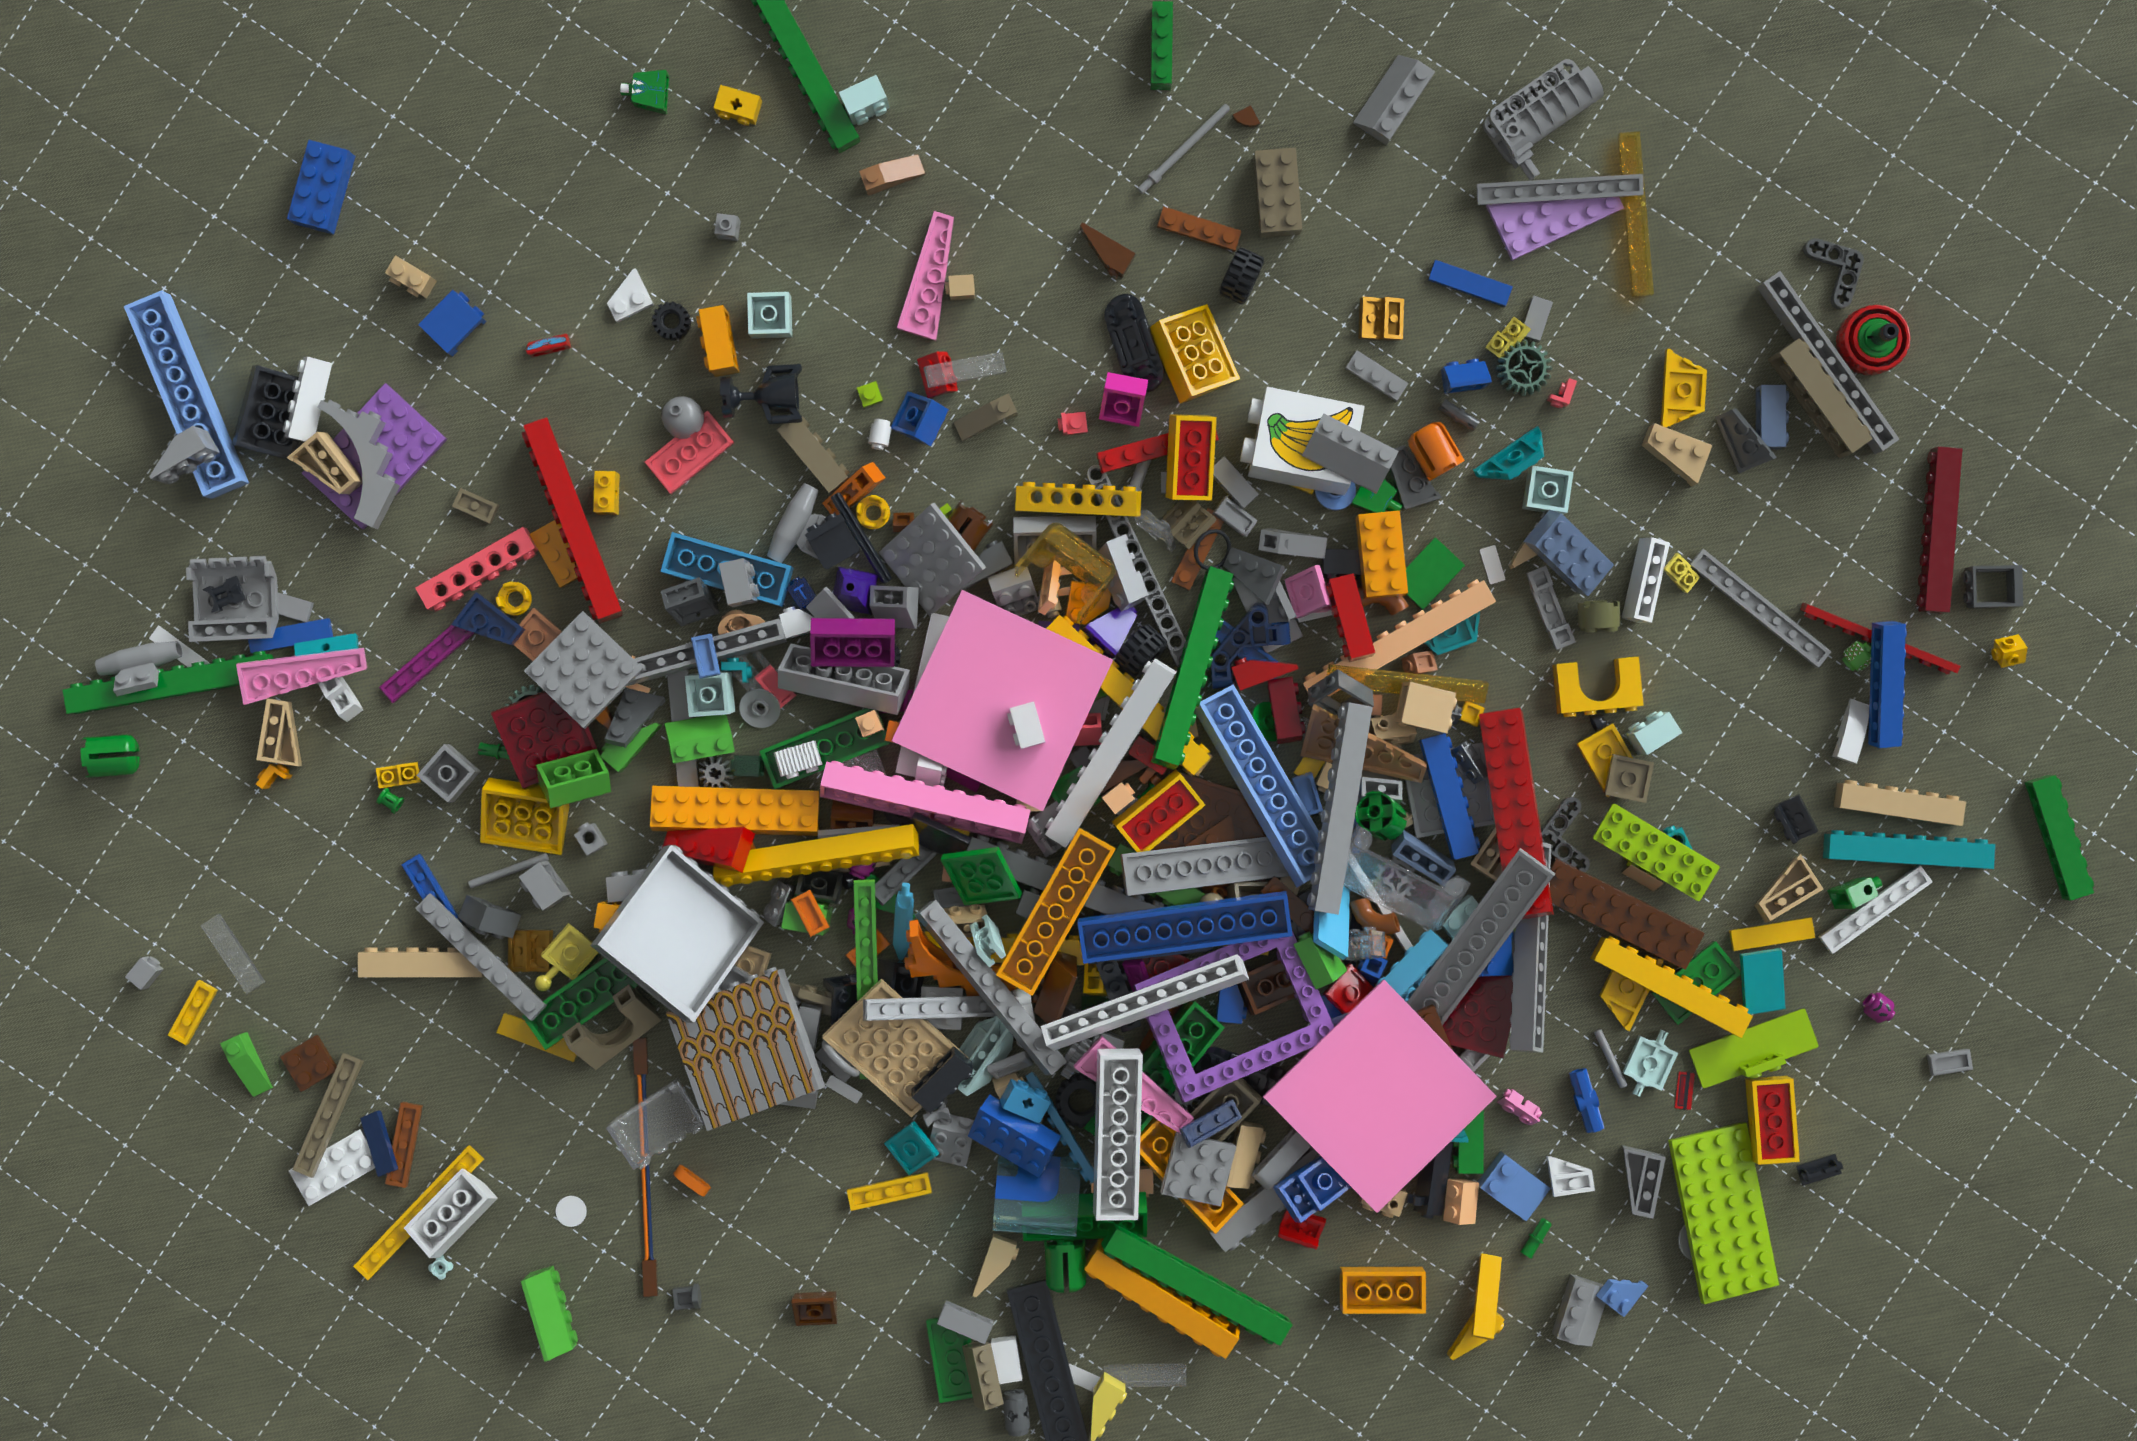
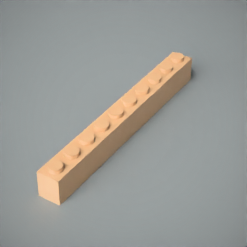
M1476 579L1467 584V590L1463 592L1457 590L1448 595L1450 599L1444 603L1442 600H1439L1430 605L1432 608L1430 611L1425 613L1422 610L1412 616L1414 620L1406 623L1404 620L1394 626L1396 630L1388 633L1386 630L1376 636L1378 640L1373 642L1374 656L1349 662L1348 657L1345 658L1342 655L1340 657L1342 661L1336 664L1332 661L1322 667L1324 671L1316 674L1314 671L1304 677L1306 681L1303 682V685L1308 692V688L1337 669L1358 681L1490 606L1496 600L1485 581L1479 582ZM1337 689L1336 691L1332 692V693L1329 694L1328 696H1331V695L1335 694L1336 692L1340 691L1341 689Z

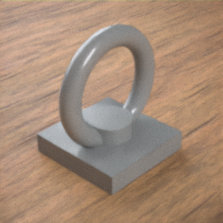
M823 1040L822 1048L815 1056L844 1083L851 1076H859L860 1071Z

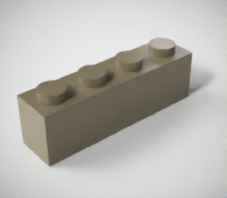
M803 416L800 423H787L780 426L777 431L830 495L849 479L847 474L850 472L842 463L838 466L833 460L836 458L835 454L829 447L826 450L821 445L823 440L816 432L812 434L809 431L808 427L810 424Z

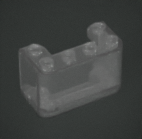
M677 1078L608 1123L606 1129L632 1169L639 1168L641 1170L650 1164L652 1155L655 1153L658 1155L669 1149L667 1145L673 1141L677 1144L687 1137L686 1133L692 1132L694 1135L704 1128V1121L699 1108L680 1079Z

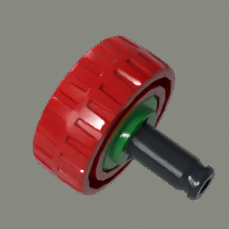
M1869 305L1854 311L1841 323L1836 336V349L1850 370L1867 376L1887 372L1900 364L1907 355L1911 340L1906 320L1896 310L1885 305Z

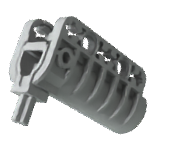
M1565 59L1494 107L1484 121V131L1503 158L1512 164L1515 169L1520 166L1531 181L1540 174L1531 161L1534 155L1531 148L1535 143L1601 99L1604 95L1602 85L1589 66L1580 71L1574 61ZM1563 65H1565L1566 67H1571V70L1569 71L1570 74L1565 69H1563ZM1491 123L1494 128L1490 129L1488 127L1489 124Z

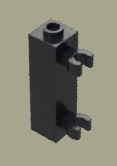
M1449 1142L1419 1172L1416 1194H1407L1406 1203H1413V1210L1421 1213V1217L1432 1219L1434 1215L1442 1216L1453 1142Z

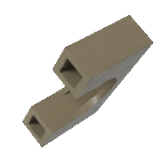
M627 985L613 996L619 1011L626 1016L624 1022L618 1028L605 1034H595L578 1022L562 1034L568 1048L595 1070L662 1021L655 1006L630 985Z

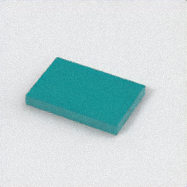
M1775 948L1740 954L1743 1006L1749 1009L1747 1013L1756 1014L1786 1009L1782 949Z

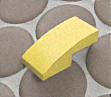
M1513 317L1502 333L1499 331L1495 333L1485 348L1499 358L1505 357V351L1510 352L1511 345L1515 348L1516 342L1520 343L1531 328L1516 317Z
M1676 553L1664 567V571L1683 592L1688 593L1700 576L1690 568L1691 565L1679 553Z

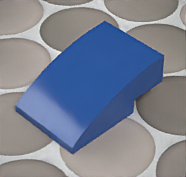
M1322 1156L1299 1168L1273 1187L1293 1220L1298 1223H1302L1316 1211L1323 1210L1351 1188Z

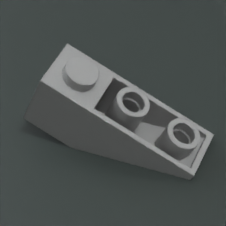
M1266 528L1261 530L1258 550L1278 554L1325 558L1327 538Z

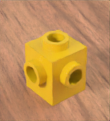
M2017 634L1995 639L1991 654L2000 667L2004 668L2025 663L2028 647L2020 635Z

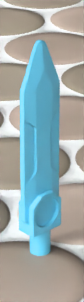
M902 883L901 891H898L895 903L893 946L899 960L904 959L911 943L907 942L906 930L910 929L909 921L913 920L914 908L913 893L910 892L909 883Z

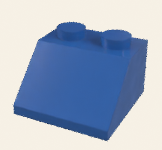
M1471 359L1466 361L1467 364H1459L1457 361L1446 363V366L1441 369L1444 394L1485 389L1492 383L1485 361L1479 362V359Z
M907 391L891 425L892 430L915 441L932 446L949 409L930 398Z

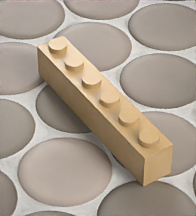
M1853 780L1837 783L1835 808L1963 826L1966 802L1959 801L1958 796L1946 795V798H1939L1938 793L1926 792V795H1919L1918 790L1912 789L1899 792L1898 787L1885 786V789H1879L1878 784L1865 783V786L1857 785L1858 781Z
M366 947L365 951L358 952V977H484L455 947H447V951H439V947H427V951H419V947H406V951H398V947H386L385 951H378V947Z

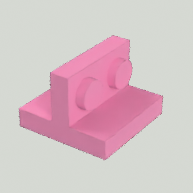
M1314 565L1285 579L1291 605L1297 616L1295 618H1302L1311 613L1331 610V602L1320 565Z

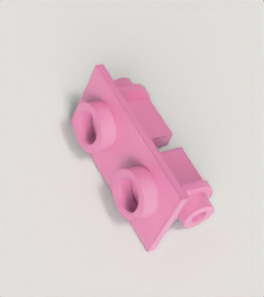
M1506 1089L1503 1094L1505 1097L1497 1102L1502 1105L1505 1111L1518 1116L1519 1120L1524 1124L1533 1125L1540 1121L1538 1119L1542 1114L1540 1108L1529 1100H1526L1524 1105H1522L1524 1097L1513 1089Z

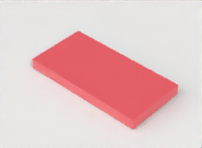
M709 411L704 413V423L700 431L690 435L691 437L686 439L674 437L644 462L670 494H673L734 444L733 440Z

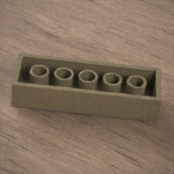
M1799 338L1771 356L1768 361L1840 459L1854 453L1871 441V432L1866 425H1862L1859 421L1857 412L1848 406L1845 395L1835 388L1831 376L1825 374L1822 370L1821 362L1811 355L1808 344Z

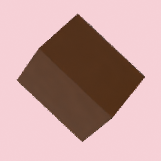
M836 1291L794 1294L792 1308L796 1326L837 1324Z

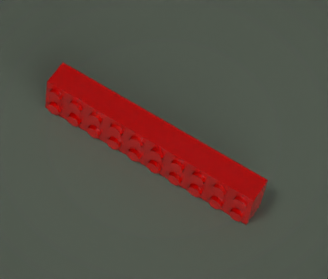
M546 417L523 425L525 430L521 432L526 447H531L532 449L529 454L534 467H539V470L536 472L541 486L546 485L547 489L544 490L545 497L549 506L552 504L554 506V509L551 511L556 525L561 524L562 528L559 529V533L563 543H568L569 548H566L571 563L575 562L577 567H574L578 582L583 581L584 586L581 589L585 600H590L592 604L588 607L593 621L598 620L599 624L623 616L548 418Z
M1513 708L1479 714L1502 872L1520 848L1546 866L1523 712L1521 708ZM1549 883L1522 919L1554 915Z

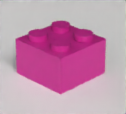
M1108 372L1099 419L1139 427L1148 380Z

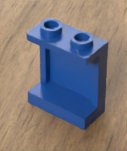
M454 290L418 324L452 357L458 352L456 348L480 323L485 324L487 322L483 318L485 314L476 305L472 308L468 304L470 299L463 292L458 294Z

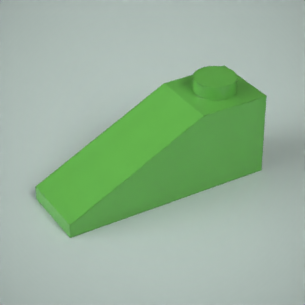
M654 723L642 728L626 748L606 743L601 749L603 751L600 755L601 758L616 771L623 772L662 725Z
M247 1032L220 1043L228 1062L253 1097L273 1088Z

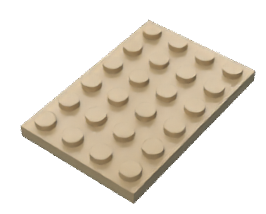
M880 979L822 1035V1038L912 1118L922 1106L912 1098L911 1089L953 1046H956L926 1019L863 1021V999L902 998L885 981Z

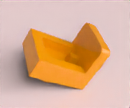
M269 764L267 769L264 768L257 777L259 780L256 785L261 789H269L278 775L283 779H291L293 775L288 773L289 769L283 764Z

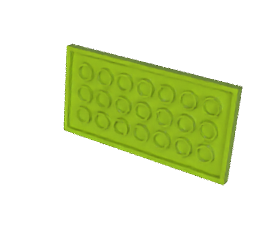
M1736 1123L1668 1140L1700 1302L1708 1304L1778 1286L1779 1281L1756 1167L1752 1161V1149L1747 1123Z

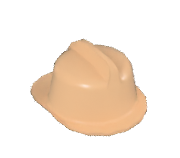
M731 610L722 616L718 625L719 635L765 623V621L759 616L746 614L741 610Z

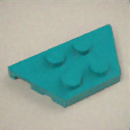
M1536 426L1473 470L1475 476L1478 478L1511 480L1519 476L1528 467L1535 465L1544 457L1543 438L1539 426Z
M1480 611L1426 641L1425 644L1436 655H1440L1476 642Z

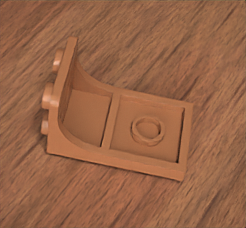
M533 608L519 624L526 630L514 646L534 661L562 631L536 608Z

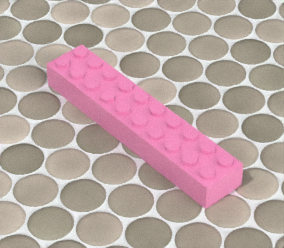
M838 761L826 762L820 785V797L909 818L912 817L914 812H918L951 828L1022 844L1030 810L1026 809L1024 805L1015 804L1012 806L999 799L994 801L987 800L982 795H965L966 793L961 790L948 791L940 785L927 786L922 781L913 780V782H910L897 775L889 777L880 771L868 772L859 766H852L851 768L843 766L844 764Z

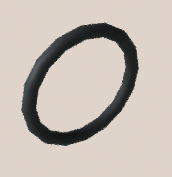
M1218 529L1208 530L1197 539L1194 546V558L1202 569L1207 570L1210 566H1206L1200 561L1198 548L1200 542L1206 536L1214 533L1220 534L1225 538L1227 552L1224 559L1212 567L1220 568L1224 565L1231 549L1230 539L1224 531Z

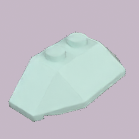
M997 1016L976 1023L960 1047V1050L970 1058L973 1065L971 1076L967 1080L963 1079L957 1088L966 1096L987 1085L993 1078L988 1073L987 1066L1006 1059L1012 1050L1013 1035Z

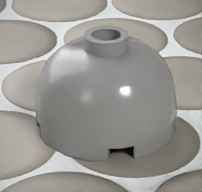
M678 396L670 399L665 404L661 419L665 429L672 436L686 439L691 437L690 435L700 431L704 423V413L693 399L686 396Z

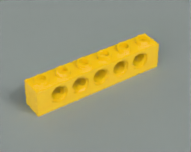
M1023 482V486H1016L1015 511L1136 517L1141 514L1142 491H1135L1136 487L1123 486V490H1115V486L1103 485V489H1095V485H1083V488H1075V484H1063V488L1055 487V483H1043V487L1035 486V482ZM1038 491L1042 494V500L1039 503L1035 500V493ZM1057 492L1062 495V501L1059 504L1054 499ZM1077 493L1082 496V502L1079 505L1074 500ZM1097 494L1101 495L1103 499L1099 506L1094 501ZM1117 495H1120L1123 499V503L1119 507L1114 502Z

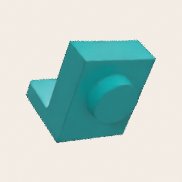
M727 658V662H721L722 671L742 670V683H749V678H752L753 674L752 666H749V662H739V658Z

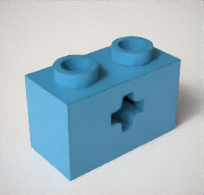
M1013 1079L1009 1081L1000 1098L1003 1109L1039 1124L1051 1103L1045 1090L1038 1087L1034 1089L1022 1080L1015 1081Z

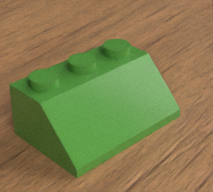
M726 714L664 723L671 764L735 752Z

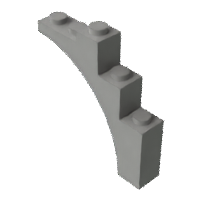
M330 399L328 403L321 400L318 408L332 416L345 429L359 455L362 468V493L354 519L372 528L379 529L400 485L394 483L395 478L384 473L393 454L387 451L389 447L377 442L386 423L380 420L382 416L372 411L369 414L362 411L360 415L350 409H347L345 412L339 409L340 404Z

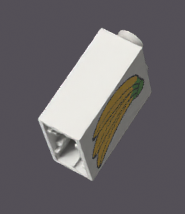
M1267 387L1262 400L1255 398L1251 400L1247 423L1258 425L1255 439L1244 438L1240 462L1250 463L1248 477L1345 496L1351 485L1350 480L1303 457L1302 454L1323 413L1360 431L1365 406Z

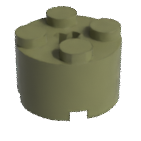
M1607 600L1578 602V627L1581 628V631L1597 632V628L1607 632L1618 631L1620 626V601H1613L1612 603H1607Z

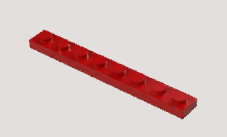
M1804 602L1802 603L1800 610L1806 612L1805 617L1815 621L1819 617L1824 619L1823 624L1835 628L1836 625L1843 627L1842 632L1852 636L1855 633L1863 635L1862 640L1871 643V629ZM1905 644L1907 658L1912 659V656L1920 658L1919 663L1929 667L1931 664L1939 666L1937 670L1950 674L1952 671L1958 674L1960 665Z

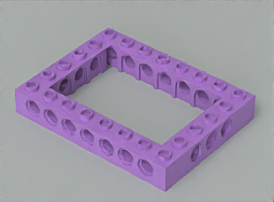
M1293 931V936L1227 945L1133 986L1134 991H1138L1236 954L1244 962L1277 947V958L1281 960L1287 974L1286 979H1289L1295 992L1294 997L1298 999L1303 1010L1302 1016L1305 1021L1310 1023L1309 1026L1298 1029L1293 1033L1277 1038L1272 1042L1195 1074L1168 1009L1146 1017L1182 1103L1312 1048L1334 1028L1318 989H1315L1293 945L1297 942Z

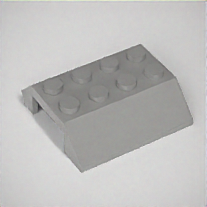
M250 556V562L247 557H230L229 563L227 558H209L208 563L206 559L190 560L189 567H186V580L193 581L194 621H188L189 642L273 638L279 620L278 584L271 561H267L266 556ZM237 576L246 600L241 604L231 603L222 607L223 611L212 613L213 598L203 589L209 586L216 588L223 585L226 579ZM227 593L218 595V599L226 597Z

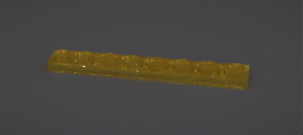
M1640 131L1624 132L1618 134L1621 175L1643 174L1644 195L1623 197L1632 297L1652 296L1654 288Z
M1329 664L1327 671L1328 676L1338 669L1374 692L1400 694L1403 682H1414L1456 693L1455 698L1458 701L1485 703L1489 687L1487 681Z

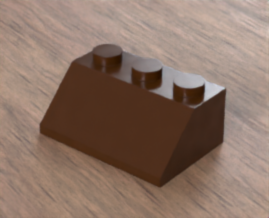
M1058 951L1038 985V991H1035L1032 996L1031 1003H1034L1033 1011L1046 1023L1054 1022L1062 1017L1077 979L1076 956Z

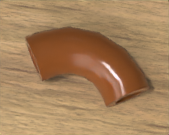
M1358 587L1363 608L1373 603L1381 604L1392 616L1409 607L1402 596L1364 599L1363 587Z
M1369 898L1355 900L1350 903L1351 911L1357 923L1367 931L1378 935L1400 932L1399 921L1394 912L1389 914L1377 913L1373 910Z

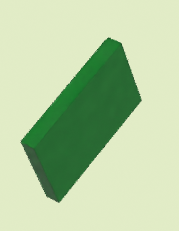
M1435 537L1406 567L1408 594L1406 596L1421 610H1424L1465 564Z

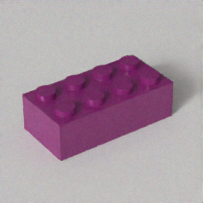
M811 618V666L894 667L895 619Z

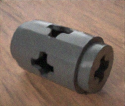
M1012 1389L1004 1392L1003 1409L1005 1429L1008 1431V1435L1023 1436L1028 1434L1030 1419L1028 1399L1025 1391L1022 1389Z

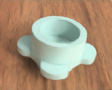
M443 1255L440 1258H436L428 1266V1270L440 1280L444 1279L446 1273L453 1269V1263L446 1261Z

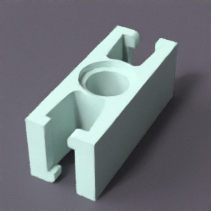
M986 914L982 917V920L985 922L983 928L980 929L978 927L979 924L974 922L970 925L977 954L988 967H991L995 964L994 959H991V954L996 952L1003 959L1006 957L998 927Z

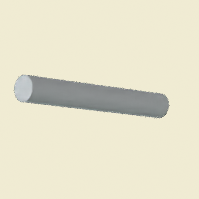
M1602 1029L1594 1031L1619 1087H1626L1628 1084Z

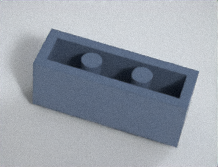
M1760 385L1756 388V433L1770 449H1782L1786 447L1789 441V433L1786 432V424L1789 421V413L1786 411L1789 392L1786 391V385Z
M1403 831L1391 845L1394 856L1443 886L1446 885L1456 871L1453 860L1406 831Z

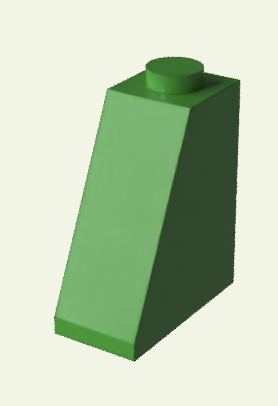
M1310 931L1298 936L1300 940L1293 944L1315 989L1333 983L1347 971L1345 965L1336 955L1313 942V934Z

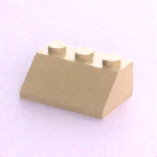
M1242 1121L1236 1127L1232 1144H1235L1237 1147L1227 1187L1249 1189L1250 1183L1254 1184L1255 1179L1252 1177L1255 1163L1259 1164L1261 1152L1258 1151L1260 1143L1263 1144L1266 1137V1132L1263 1131L1262 1125Z

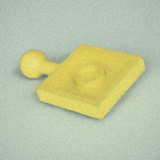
M568 923L541 953V957L553 966L545 975H540L536 978L535 987L539 991H547L551 987V980L559 971L571 980H574L599 953L590 946L593 942Z

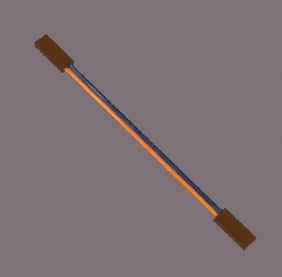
M647 1037L638 1038L633 1042L634 1075H637L639 1104L645 1258L642 1260L643 1297L658 1295L657 1262L653 1257L646 1097V1074L649 1072Z

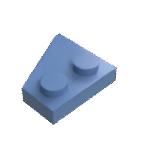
M1608 1279L1596 1296L1625 1317L1647 1289L1648 1285L1643 1281L1632 1283L1630 1280L1618 1281L1616 1279Z

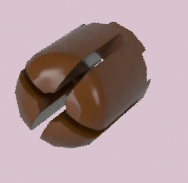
M960 500L947 519L959 534L970 519H972L961 536L974 551L993 526V522L988 524L984 521L986 519L985 515L974 507L966 508L961 505L963 500Z

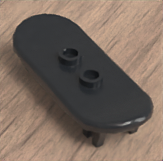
M1131 294L1118 295L1108 303L1104 314L1112 344L1123 375L1148 380L1146 393L1151 392L1159 387L1164 378L1162 361L1141 302Z
M1215 1046L1209 1047L1193 1067L1194 1072L1198 1074L1240 1054ZM1270 1065L1242 1078L1263 1097L1287 1072L1282 1068ZM1264 1097L1259 1103L1272 1106Z

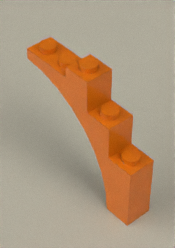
M918 920L909 921L910 929L906 930L907 942L911 943L909 944L910 948H908V957H905V968L910 970L911 978L933 975L934 980H938L939 988L961 985V988L966 991L967 996H980L944 950L928 939L922 931ZM1001 964L992 965V970L997 973ZM1000 978L1009 991L1016 989V986Z

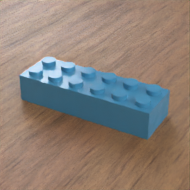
M672 532L660 572L689 581L700 577L707 586L724 590L719 563L744 558L750 564H753L755 576L752 579L753 583L757 584L760 594L757 600L783 607L794 568L790 565Z

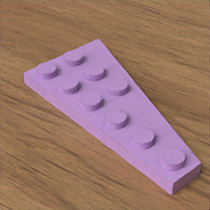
M1619 197L1486 205L1511 261L1624 209Z

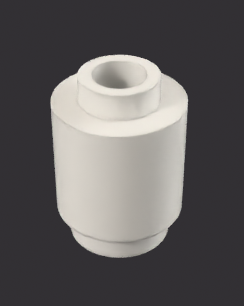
M874 419V423L871 424L868 444L872 445V449L884 450V447H888L892 429L890 421Z

